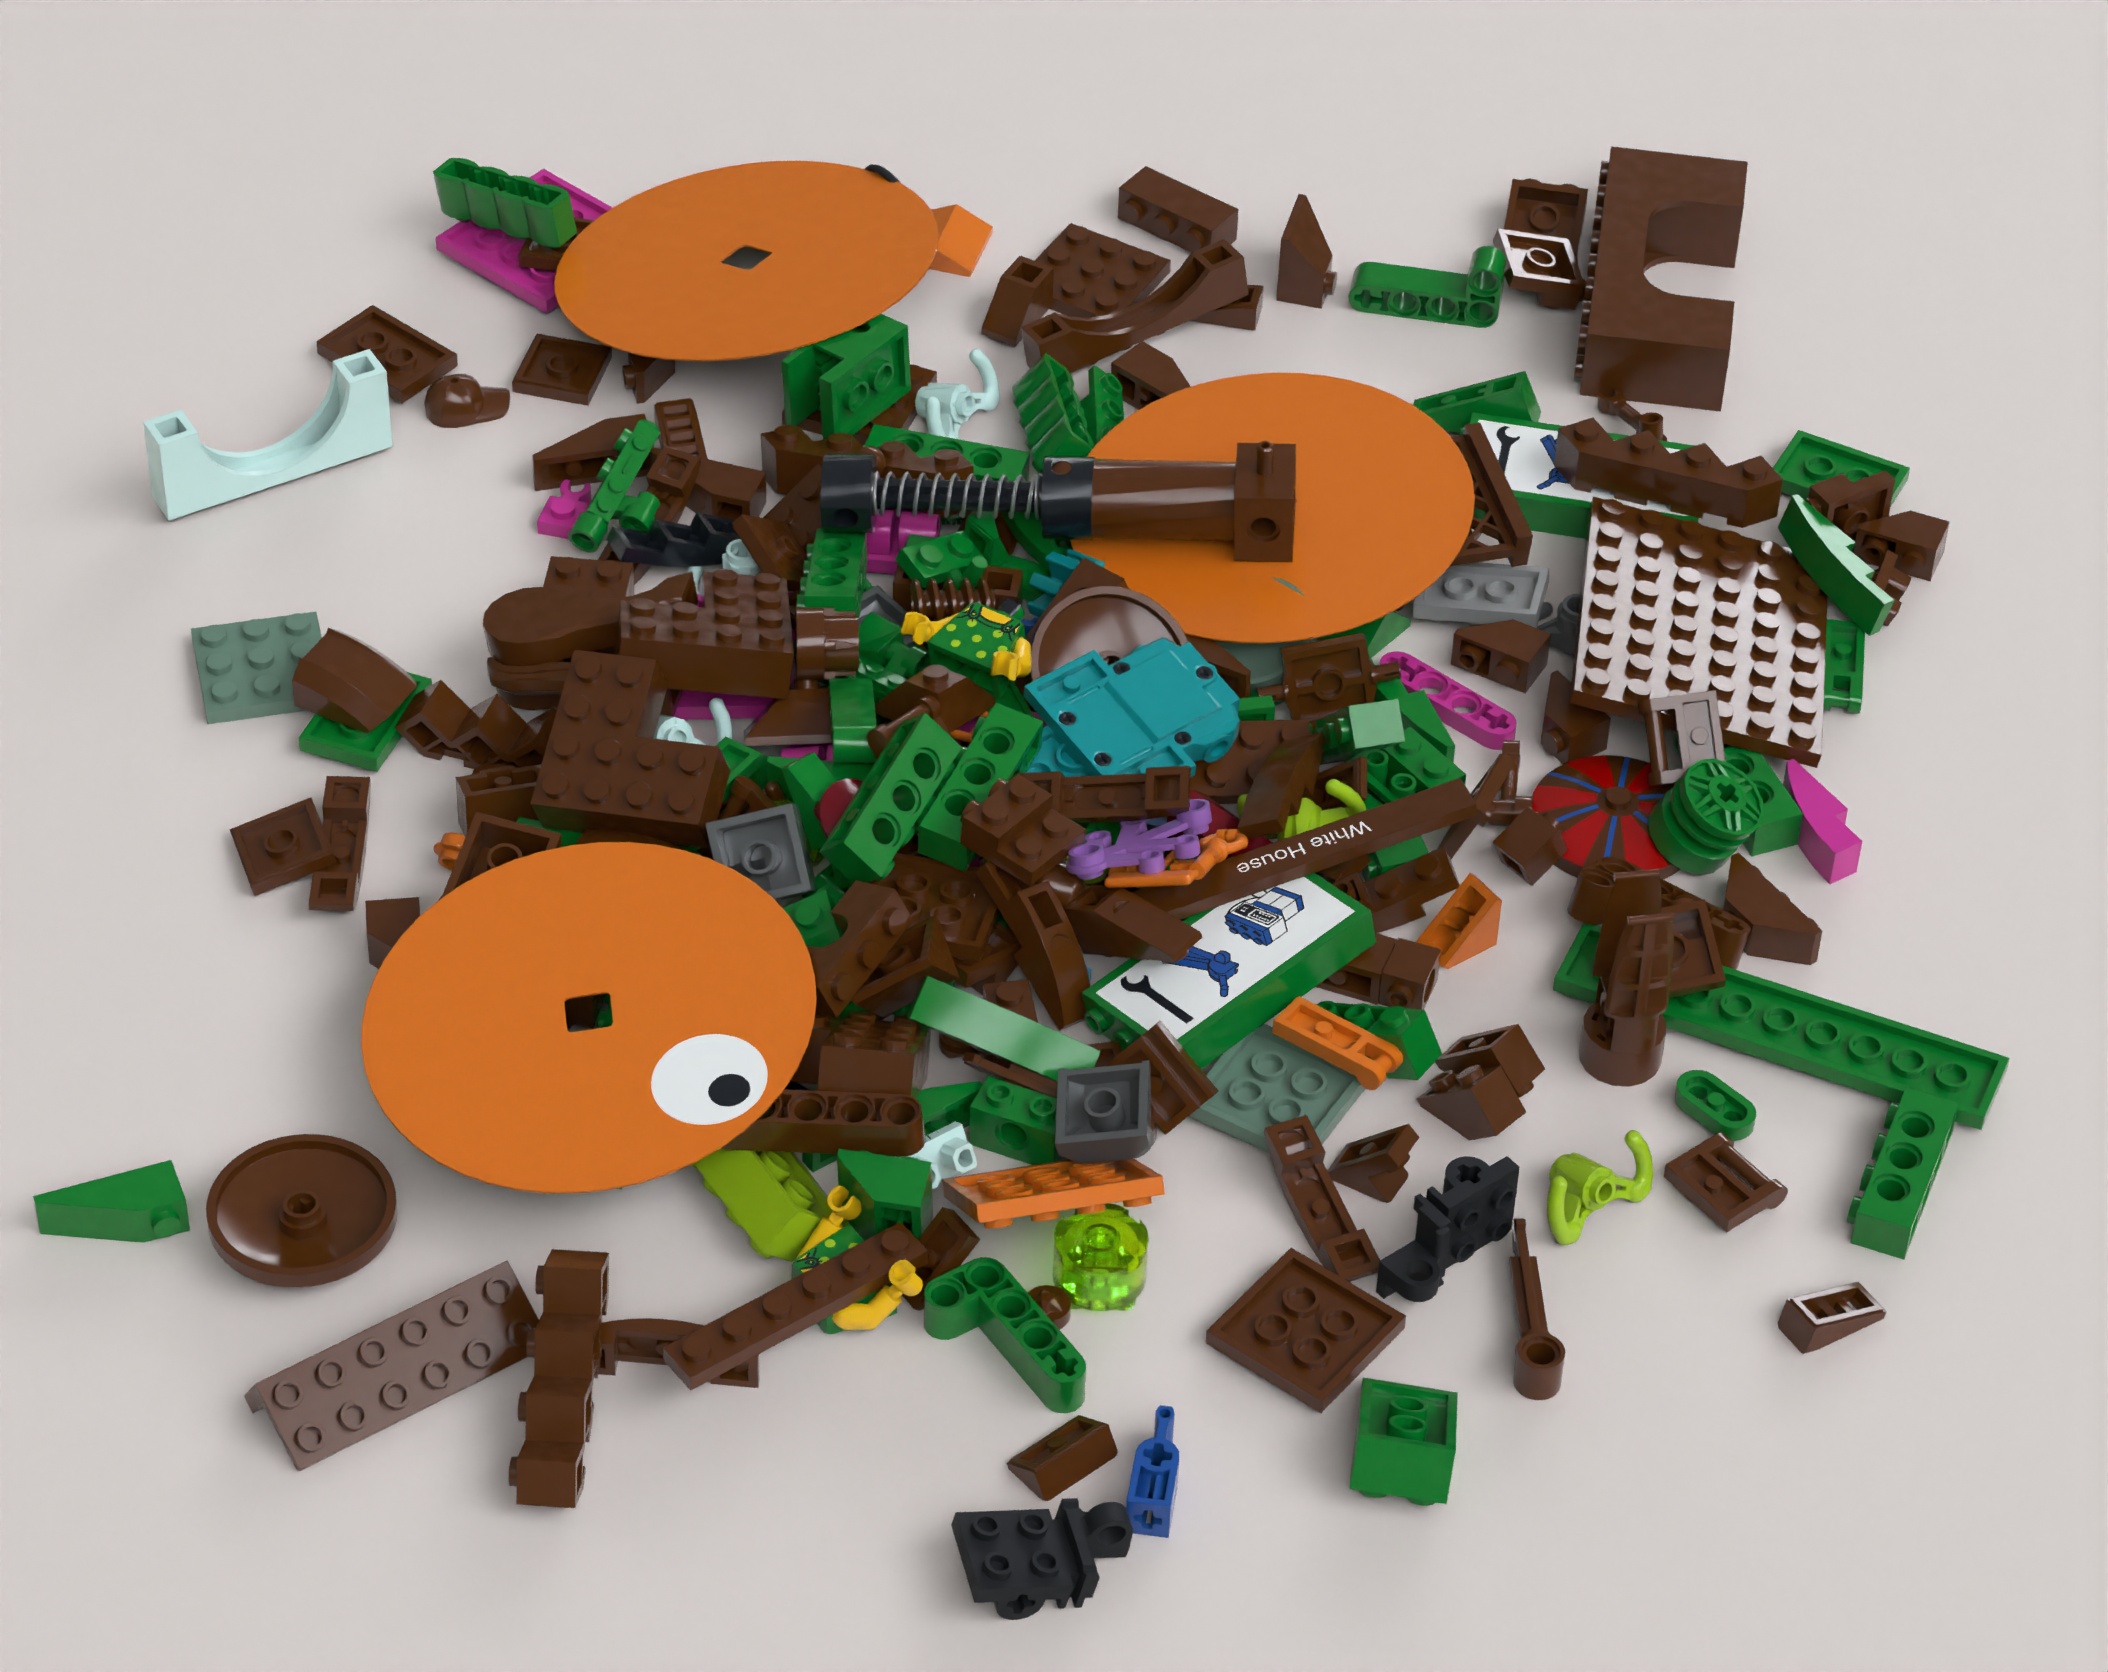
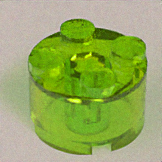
M1107 1203L1105 1204V1211L1093 1214H1078L1077 1208H1075L1074 1215L1065 1221L1063 1217L1056 1225L1054 1231L1052 1277L1055 1287L1062 1289L1070 1297L1071 1309L1083 1308L1092 1311L1115 1309L1126 1311L1136 1304V1298L1145 1287L1149 1243L1148 1231L1141 1220L1137 1223L1133 1218L1129 1217V1210L1120 1205Z

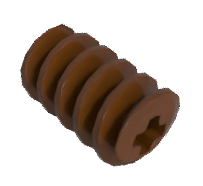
M985 577L979 578L976 589L972 588L969 578H962L959 590H956L952 578L945 579L942 590H939L935 578L928 580L925 590H922L918 579H912L910 584V612L921 613L928 617L930 621L931 619L939 621L959 613L970 603L975 602L996 610L995 586L993 585V588L990 589Z

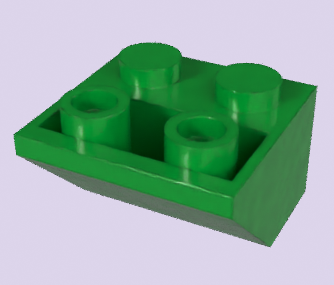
M1412 727L1403 730L1405 742L1393 747L1363 751L1345 761L1347 762L1360 756L1367 758V787L1385 803L1461 778L1464 784L1466 782V774Z
M838 1149V1186H843L849 1191L848 1198L843 1202L842 1206L847 1204L849 1198L853 1195L860 1200L862 1205L860 1215L855 1219L848 1220V1222L865 1241L901 1222L919 1239L933 1220L931 1162L908 1156L900 1158L873 1154L868 1151Z

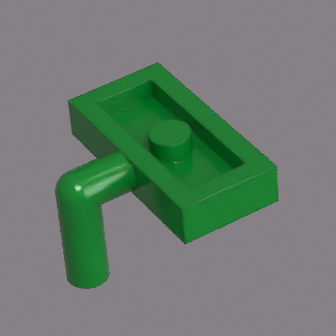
M963 530L901 548L895 559L911 580H919L921 588L927 586L930 578H935L937 584L945 582L946 578H952L956 590H959L962 578H969L972 588L975 589L979 578L982 577L988 566L985 557Z

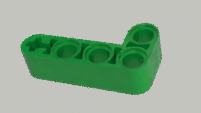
M1482 246L1477 248L1472 254L1468 274L1378 262H1364L1355 268L1348 296L1349 302L1353 308L1364 313L1486 328L1492 326L1497 321L1499 315L1506 258L1503 252L1496 247Z
M872 677L829 678L833 764L875 763L877 758L867 741L868 732L877 726Z
M980 1257L927 1283L924 1289V1328L929 1335L940 1340H950L979 1327L1047 1408L1057 1413H1070L1082 1406L1085 1400L1086 1362L1084 1358L1002 1263L990 1257Z

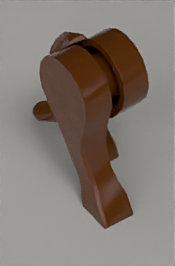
M693 572L666 578L651 590L620 598L584 597L543 587L522 588L501 596L491 603L484 612L483 617L487 647L492 656L487 659V671L491 685L496 687L499 696L512 707L525 710L558 708L574 650L594 652L615 646L620 600L631 601L635 598H646L658 604L673 605L677 602H689L697 606L698 597ZM667 689L660 715L674 717L684 690Z

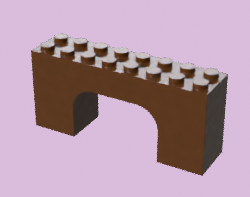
M1611 146L1609 161H1601L1577 354L1579 355L1576 357L1574 379H1582L1580 395L1597 397V393L1600 392L1606 397H1613V387L1623 391L1626 401L1721 412L1730 354L1735 301L1671 294L1652 285L1644 273L1649 268L1666 262L1735 268L1744 208L1748 162Z

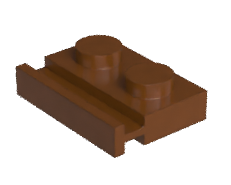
M1161 1020L1107 1064L1108 1066L1142 1063V1061L1149 1060L1151 1065V1114L1155 1123L1165 1135L1218 1092V1089Z

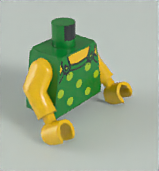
M1006 599L997 610L978 602L970 603L961 612L939 621H930L928 617L917 612H907L905 614L900 633L902 635H913V641L920 645L923 642H928L930 666L933 664L942 665L950 671L966 676L999 700L1004 695L1011 681H1015L1019 677H1025L1031 672V645L1026 640L1025 627L1021 622L1025 613L1023 608L1013 600Z
M836 1186L828 1194L827 1203L832 1213L830 1216H823L792 1263V1279L864 1241L850 1224L845 1227L841 1225L843 1220L855 1219L862 1210L860 1200L854 1195L849 1198L847 1204L842 1206L849 1195V1191L845 1187ZM899 1260L889 1270L888 1276L891 1284L885 1285L876 1292L816 1324L827 1334H834L844 1330H873L887 1317L897 1313V1306L902 1302L901 1296L903 1294L915 1296L920 1293L923 1286L922 1279L915 1274L916 1268L909 1261Z

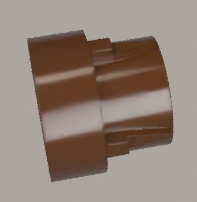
M796 607V680H829V678H835V676L856 675V671L859 669V622L856 611H834V607Z

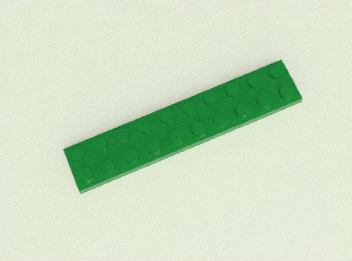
M1583 923L1554 978L1553 991L1586 1002L1595 1003L1599 976H1592L1601 926ZM1723 965L1726 979L1725 987L1669 998L1668 1007L1662 1013L1666 1021V1028L1896 1103H1900L1906 1087L1958 1102L1959 1106L1955 1122L1982 1130L2006 1074L2010 1059L2006 1056Z

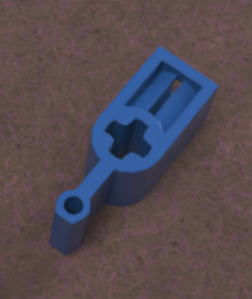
M1160 1405L1155 1412L1154 1438L1144 1440L1138 1445L1135 1453L1126 1502V1510L1133 1533L1169 1538L1179 1471V1450L1173 1444L1175 1413L1173 1407ZM1148 1510L1152 1511L1151 1523H1146Z

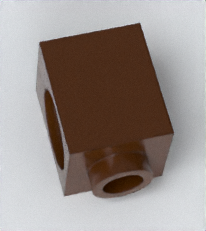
M1398 937L1381 974L1379 1004L1388 1007L1401 1006L1403 1008L1424 1010L1438 980L1441 949Z

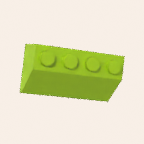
M719 1149L691 1164L704 1176L702 1183L705 1188L713 1195L721 1198L727 1206L725 1210L726 1215L735 1224L744 1228L751 1237L749 1240L750 1246L764 1258L770 1259L774 1256L793 1262L823 1216H830L832 1213L827 1203L828 1195L794 1152ZM843 1220L841 1223L843 1227L850 1224L848 1220Z

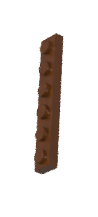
M899 1222L663 1347V1360L691 1391L876 1292L885 1285L891 1284L888 1275L890 1268L895 1262L907 1260L916 1268L915 1270L928 1264V1250Z

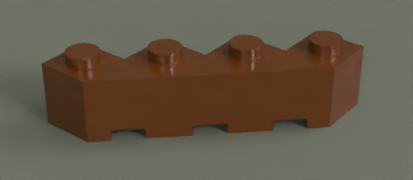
M1594 417L1558 428L1554 466L1576 490L1591 493L1593 487L1615 492V499L1645 506L1648 500L1671 505V512L1701 519L1704 513L1725 517L1727 518V525L1741 528L1777 517L1783 479L1762 456L1726 466L1706 443L1670 454L1650 430L1614 441Z
M782 425L775 428V431L761 433L762 471L766 472L767 483L777 493L788 494L817 464L822 466L825 453L856 454L863 446L851 434L835 433L829 435L827 439L812 441L799 426ZM888 441L881 444V447H877L884 454L886 461L885 469L881 473L880 478H886L890 471H892L896 479H902L905 472H908L912 479H918L919 475L924 472L928 479L934 480L939 472L943 475L944 480H950L954 473L958 474L960 480H967L968 475L971 473L974 475V466L958 450L942 449L936 451L934 455L920 458L904 442ZM885 509L896 512V509ZM921 510V513L928 514V510ZM933 510V514H939V517H944V510ZM949 511V515L960 513V511Z
M439 680L414 695L394 728L427 758L440 761L443 755L464 760V767L471 769L486 764H503L520 768L542 764L557 710L553 707L526 723L498 694L470 709L442 680Z
M552 1249L545 1264L538 1265L536 1272L535 1289L536 1294L543 1295V1313L536 1328H530L527 1336V1357L534 1358V1377L527 1392H521L519 1395L518 1421L526 1422V1436L518 1457H511L509 1485L517 1486V1505L576 1508L584 1488L586 1469L583 1466V1453L585 1442H590L594 1412L592 1387L594 1378L598 1379L603 1344L601 1321L602 1315L607 1313L609 1253Z

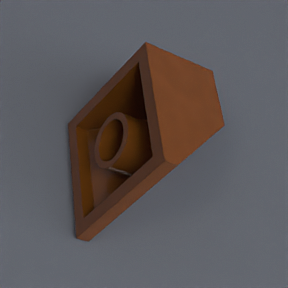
M1298 194L1281 237L1277 301L1322 309L1327 294H1334L1337 272L1331 271L1333 255L1306 195Z
M933 664L904 681L875 705V714L895 720L912 709L917 699L929 694L934 696L940 703V717L951 733L992 708L996 701L994 696L966 676L950 671L945 666Z
M794 679V687H789L788 699L774 698L744 730L745 746L832 743L828 686H819V680Z

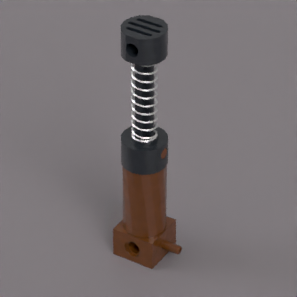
M1268 441L1237 443L1236 462L1120 460L1078 456H1045L1043 472L1040 475L1036 474L1031 482H1025L1021 474L1016 477L1015 481H1009L1005 474L1000 477L999 481H993L989 474L984 476L983 481H977L972 473L968 475L967 480H960L957 473H954L950 480H944L940 472L936 474L934 480L928 479L924 472L919 475L918 479H912L908 472L903 474L902 479H896L892 471L887 474L886 478H880L876 454L825 453L823 457L820 510L824 532L874 533L879 510L880 515L883 516L885 509H896L898 517L901 510H912L913 517L916 516L917 510H928L930 518L933 515V510H944L946 518L949 516V511H960L962 518L965 517V511H976L978 519L981 517L982 511L992 512L994 519L997 518L998 512H1008L1010 519L1013 518L1014 512H1024L1027 520L1030 518V512L1035 513V518L1041 522L1043 539L1093 540L1094 538L1234 541V561L1293 562L1296 506V444H1275Z

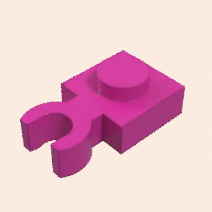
M565 479L560 485V497L549 496L537 520L538 534L569 539L568 533L579 514L585 512L591 502V484L586 483L581 491L573 492L571 491V481Z

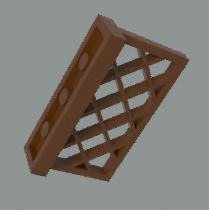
M1481 423L1466 424L1463 435L1451 436V438L1459 447L1468 464L1474 486V507L1485 511L1486 515L1482 520L1473 516L1470 528L1474 529L1470 537L1466 538L1461 551L1450 566L1508 558L1511 567L1527 565L1533 534ZM1483 533L1497 539L1499 544L1488 546L1477 541V539Z

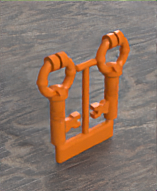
M1218 829L1215 834L1199 840L1201 854L1196 859L1175 860L1174 851L1172 850L1164 858L1165 869L1157 873H1140L1138 865L1110 867L1108 871L1109 876L1105 879L1104 885L1107 888L1187 886L1194 880L1202 879L1216 863L1224 861L1229 854L1245 849L1248 846V839L1246 835L1240 833L1239 829Z

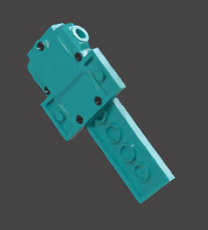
M1162 637L1148 644L1138 646L1111 665H1108L1094 649L1024 686L1023 697L1048 725L1043 728L1041 749L1026 773L1061 771L1065 777L1145 774L1146 768L1189 766L1191 768V777H1193L1196 771V764L1193 761L1203 759L1207 763L1217 761L1232 747L1239 731L1240 720L1238 710L1240 698L1219 676L1216 667L1208 663L1190 642L1179 646ZM976 854V856L974 857L973 860H975V859H977V858H979V857H981V856L978 855V854Z

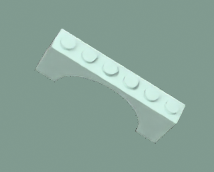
M368 349L333 360L329 388L315 413L294 433L262 449L234 453L210 448L199 441L198 432L182 410L144 421L152 497L168 521L393 447L387 371L372 351Z

